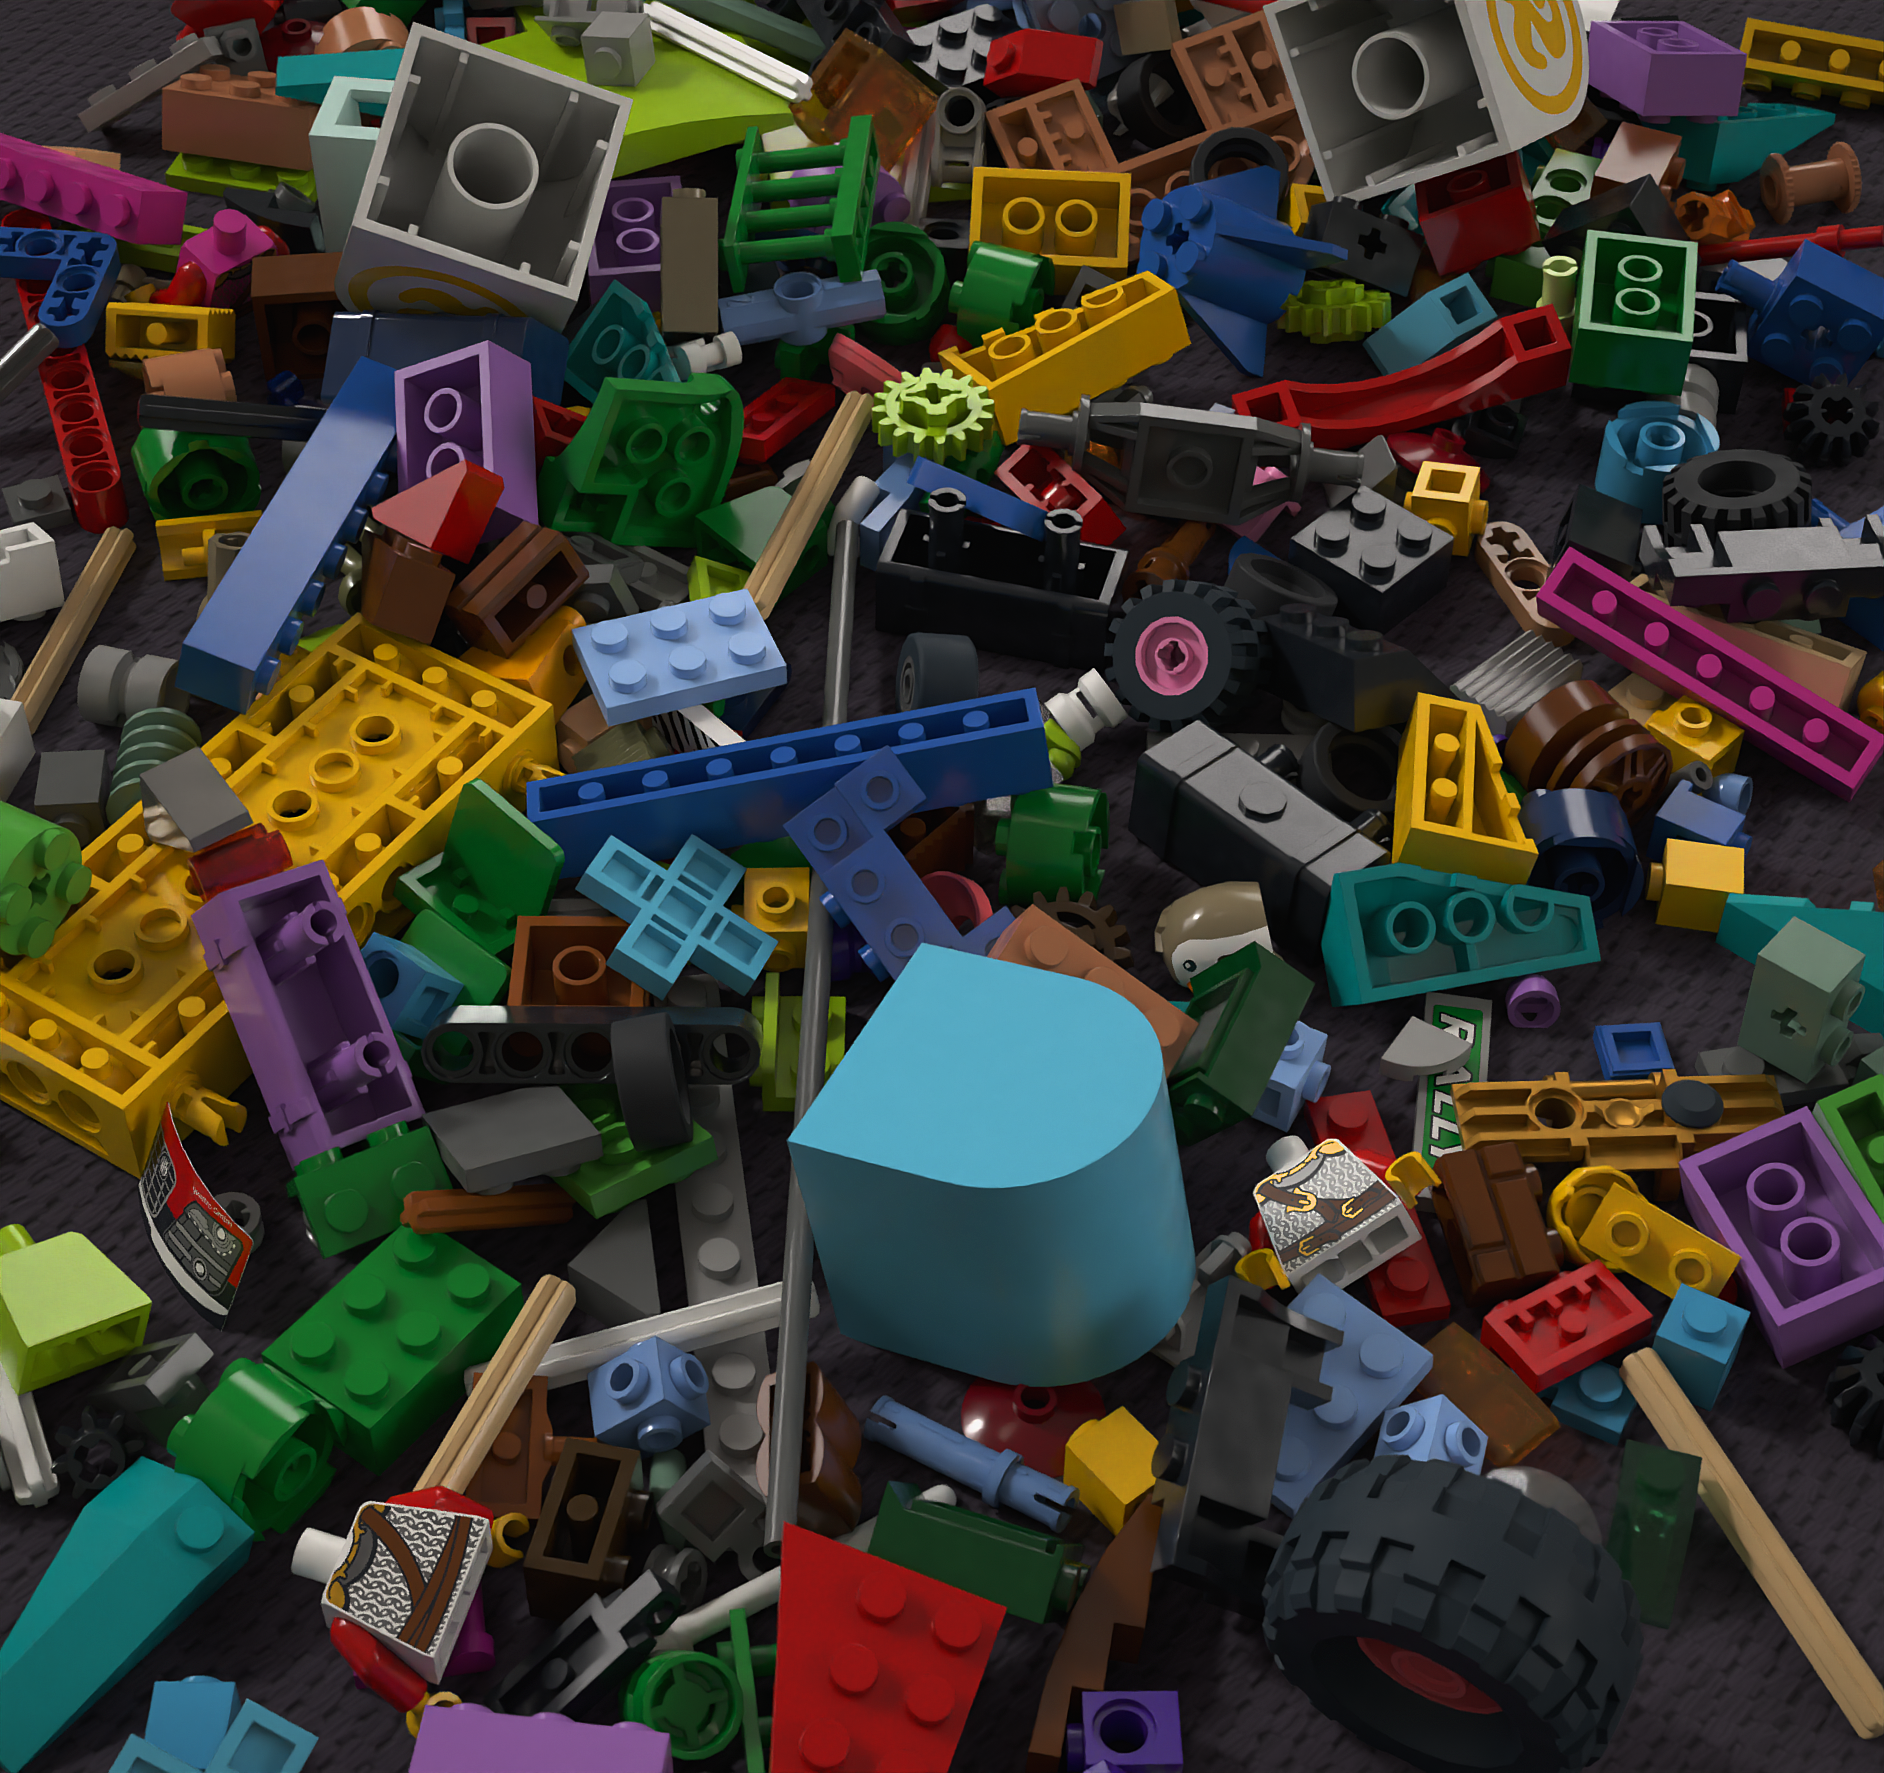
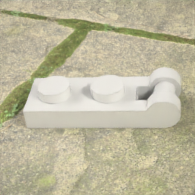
M731 331L714 336L713 342L705 344L703 337L666 346L680 380H688L690 372L707 373L728 368L742 362V351L739 341Z

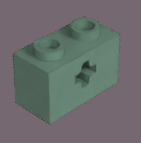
M1794 916L1757 955L1737 1045L1806 1084L1825 1064L1832 1067L1837 1065L1847 1052L1853 1039V1031L1847 1029L1849 1019L1859 1007L1865 994V986L1860 984L1859 980L1866 955Z

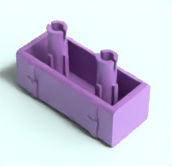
M324 860L315 861L221 892L191 915L205 950V954H203L208 970L213 971L270 1113V1117H268L273 1133H278L292 1171H295L294 1167L299 1165V1162L338 1146L343 1153L361 1146L360 1143L366 1141V1135L403 1120H406L407 1125H410L421 1119V1114H425L411 1078L413 1075L407 1060L404 1061L346 917L347 911L341 897H338Z

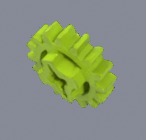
M1353 278L1306 281L1303 283L1302 290L1299 291L1297 296L1289 294L1286 301L1281 305L1280 308L1286 310V312L1276 320L1278 329H1285L1288 333L1302 331L1303 337H1310L1311 343L1328 344L1336 341H1358L1364 338V332H1371V328H1382L1391 321L1390 293H1380V289L1364 290V284H1356V279Z
M929 367L923 368L920 377H914L905 371L901 373L900 384L886 380L884 382V393L874 394L872 432L878 433V444L880 446L893 445V456L896 458L908 452L913 454V463H915L917 456L934 459L935 463L943 465L946 456L952 455L959 461L966 460V449L981 452L983 450V440L992 439L995 403L993 399H988V388L986 386L973 388V377L970 375L957 380L953 378L952 369H946L940 376V373H932Z

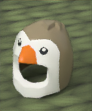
M1229 881L1200 888L1183 896L1162 911L1154 932L1155 952L1161 955L1172 978L1181 986L1188 987L1192 992L1190 978L1253 941H1256L1283 960V957L1272 949L1258 882Z

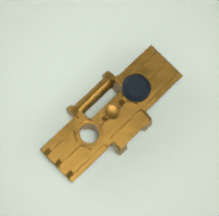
M1662 1069V1072H1651L1648 1079L1570 1081L1568 1072H1555L1554 1075H1545L1542 1081L1472 1082L1452 1084L1450 1090L1462 1151L1469 1149L1478 1151L1486 1146L1514 1141L1518 1145L1523 1163L1569 1161L1572 1171L1576 1168L1609 1165L1621 1172L1654 1171V1201L1677 1200L1681 1186L1678 1162L1683 1160V1158H1688L1785 1116L1774 1075L1766 1074L1678 1077L1676 1069ZM1537 1117L1545 1118L1547 1126L1538 1121Z

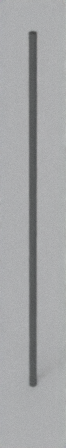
M842 520L836 525L822 727L847 723L859 527L852 520ZM813 867L811 872L793 1131L823 1089L825 1080L834 919L819 899L821 895L828 891V888ZM792 1158L764 1537V1552L769 1557L780 1559L781 1536L784 1521L797 1526L814 1256V1237Z

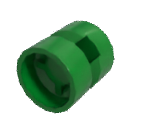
M679 1649L655 1650L645 1655V1659L622 1680L618 1691V1715L621 1722H636L652 1728L655 1732L670 1733L672 1757L682 1760L706 1759L722 1751L737 1734L744 1715V1693L736 1674L721 1659L695 1651Z

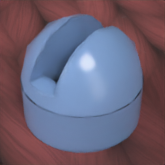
M1734 773L1718 775L1713 778L1712 786L1702 792V797L1745 815L1752 798V778Z

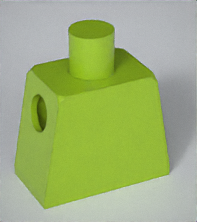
M12 1224L0 1229V1362L13 1390L18 1396L124 1357L135 1347L142 1346L152 1301L147 1294L83 1234L68 1232L35 1243L27 1230L20 1224Z

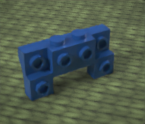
M888 745L834 783L836 787L782 825L828 888V891L821 895L819 899L841 929L853 923L866 940L867 944L859 949L858 953L880 983L890 976L896 981L921 943L987 957L1002 932L1016 920L1007 906H1004L962 937L886 832L929 801Z

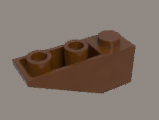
M385 526L382 535L365 530L362 536L361 615L374 626L431 645L456 575L440 564L442 554L430 550L429 547L388 526Z

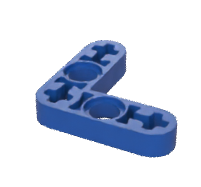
M0 226V277L52 281L39 309L38 317L40 323L45 325L58 338L59 345L57 348H73L87 342L94 333L121 271V261L115 239L108 234L98 232ZM42 253H50L43 256H35ZM80 288H89L83 291L71 292L73 290Z
M917 456L906 483L929 493L944 487L960 490L966 497L965 509L1038 541H1044V520H1046V515L1049 512L921 456Z

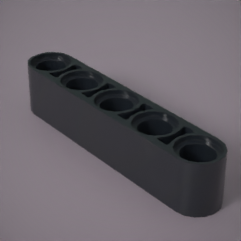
M460 1005L449 1007L437 1016L423 1040L421 1056L424 1066L431 1075L441 1081L450 1083L616 1084L612 1051L601 1057L589 1056L582 1052L576 1038L583 1033L594 1032L607 1038L611 1044L610 1032L613 1022L666 1012L673 1022L681 1047L680 1051L687 1084L732 1085L744 1082L759 1067L764 1036L762 1026L754 1015L744 1009L734 1007ZM450 1031L460 1032L471 1041L474 1052L466 1056L452 1055L441 1044L440 1035ZM517 1032L531 1033L542 1044L543 1052L531 1057L522 1056L512 1049L508 1037ZM722 1034H738L746 1040L750 1049L741 1057L729 1058L716 1050L713 1041Z

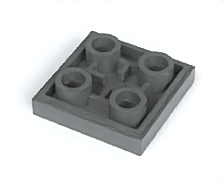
M536 1084L421 1114L423 1127L428 1125L441 1159L467 1193L470 1192V1194H500L511 1189L515 1181L541 1174L551 1177L566 1176L576 1172L581 1167V1163L596 1160L603 1156L601 1133L557 1084Z

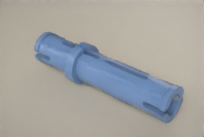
M887 1395L882 1396L870 1411L895 1423L896 1429L882 1422L877 1423L867 1418L864 1428V1437L867 1440L876 1441L982 1493V1501L994 1508L1001 1509L1005 1504L1048 1526L1056 1533L1062 1532L1070 1522L1072 1515L1047 1504L1046 1498L1060 1505H1068L1076 1509L1080 1490L1025 1466L1022 1455L1009 1449L999 1453L895 1402L893 1398Z

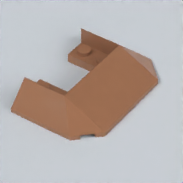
M1264 10L1172 43L1170 54L1207 131L1118 164L1079 78L984 112L985 121L1006 167L1131 174L1128 266L1137 264L1140 260V238L1144 230L1141 217L1145 206L1155 198L1162 200L1168 193L1189 184L1192 159L1199 145L1215 132L1230 127H1244L1267 134L1282 148L1289 165L1288 186L1285 197L1292 183L1307 185L1315 165ZM1229 157L1212 165L1208 173V180L1260 166L1245 158Z

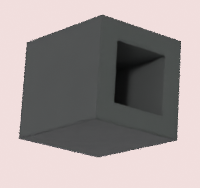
M105 749L43 752L41 754L34 801L36 816L70 830L77 837L80 847L91 844L111 825L107 819L106 804L110 795L109 790L112 776Z

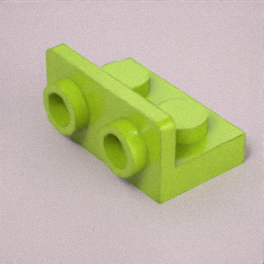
M766 972L765 996L752 997V1015L761 1024L764 1038L759 1067L749 1078V1087H762L763 1111H795L803 996H780L779 972ZM830 996L824 1086L845 1056L846 997Z

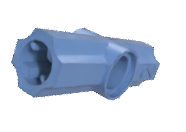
M877 269L863 271L862 281L840 283L839 276L820 279L812 273L793 272L777 279L774 289L718 299L720 334L729 331L733 332L740 346L781 338L784 342L791 345H810L824 338L829 328L881 319L886 314L885 298Z

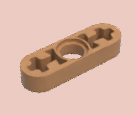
M1499 521L1488 523L1484 534H1477L1474 558L1525 632L1533 629L1536 637L1542 635L1545 642L1552 641L1554 647L1564 646L1572 642L1575 636L1538 614L1536 595L1546 581L1549 566L1545 558L1527 533L1519 526ZM1511 550L1510 558L1508 561L1509 554L1506 551ZM1528 580L1536 583L1540 588L1524 589L1514 585L1512 582Z

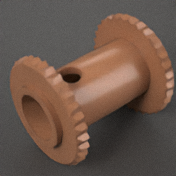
M1845 142L1833 144L1830 150H1828L1827 160L1788 166L1787 161H1785L1781 154L1772 153L1765 158L1760 172L1762 202L1776 223L1780 225L1790 221L1792 212H1794L1793 207L1833 200L1842 214L1853 212L1860 200L1862 180L1859 162L1853 149Z

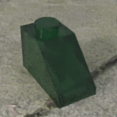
M1627 1439L1613 1485L1603 1548L1618 1563L1622 1571L1621 1579L1629 1581L1636 1593L1641 1607L1640 1623L1669 1629L1694 1518L1702 1457Z

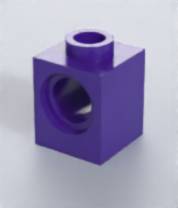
M1178 1691L1082 1692L1079 1723H1066L1065 1725L1066 1772L1083 1773L1105 1759L1128 1773H1182L1183 1755ZM1114 1741H1125L1137 1747L1138 1750L1127 1754L1117 1753L1109 1749L1106 1744Z

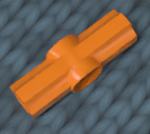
M1729 189L1713 197L1693 191L1677 199V207L1674 214L1691 242H1697L1698 245L1749 240L1751 231L1756 227L1750 211L1741 208L1735 195Z

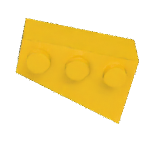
M1418 692L1399 743L1392 864L1405 863L1421 866L1422 869L1450 874H1467L1477 876L1478 879L1512 885H1526L1539 853L1534 840L1525 838L1517 818L1521 807L1515 793H1508L1500 775L1503 762L1480 705Z

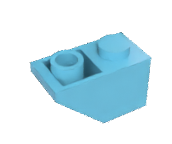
M1467 272L1426 293L1368 337L1362 345L1382 375L1385 376L1422 364L1452 350L1484 330V327L1490 326L1496 319L1497 314Z

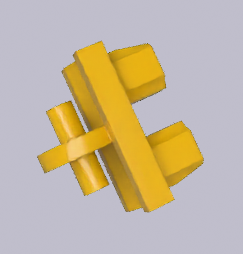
M262 510L157 520L156 532L161 552L164 581L207 577L208 539L217 533H234L238 531L251 534L262 516Z

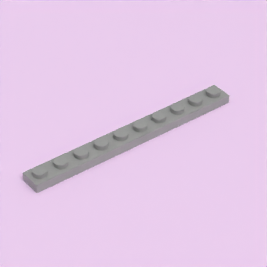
M710 974L679 976L663 1000L653 995L654 1007H721L718 980ZM722 1034L713 1041V1044L720 1054L728 1057L725 1034ZM688 1085L692 1119L713 1136L718 1160L694 1171L687 1179L674 1183L688 1307L759 1288L732 1085ZM765 1331L693 1350L694 1357L701 1361L709 1382L706 1397L711 1425L702 1429L705 1452L709 1449L763 1496L766 1508L756 1520L766 1519L767 1498L760 1490L756 1477L757 1455L760 1445L766 1436L757 1419V1397L764 1378L770 1374ZM728 1547L725 1551H731L733 1549Z

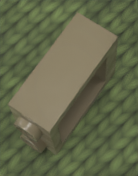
M674 189L673 197H662L660 334L665 344L688 342L703 337L705 344L713 342V337L718 334V198H706V190Z

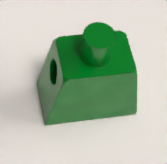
M768 486L695 515L697 556L748 571L751 575L792 496L778 486ZM830 500L775 605L827 565V530L835 511V506Z

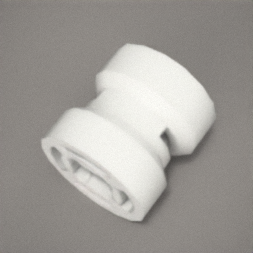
M1094 668L1079 678L1078 687L1069 694L1058 693L1044 703L1059 726L1080 747V751L1094 742L1095 733L1105 726L1114 728L1129 717L1118 699ZM1086 699L1097 715L1095 718H1092L1082 704V700Z

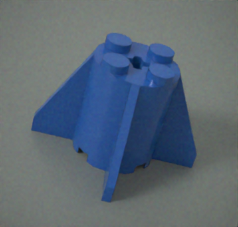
M1267 165L1180 187L1168 193L1162 200L1158 198L1151 200L1142 212L1141 222L1144 230L1140 243V260L1137 265V274L1148 270L1176 288L1181 306L1241 374L1257 378L1263 377L1267 324L1278 320L1286 312V310L1280 307L1286 301L1289 294L1298 295L1303 286L1306 270L1347 261L1348 255L1347 249L1335 244L1296 236L1292 231L1293 227L1277 220L1281 171Z

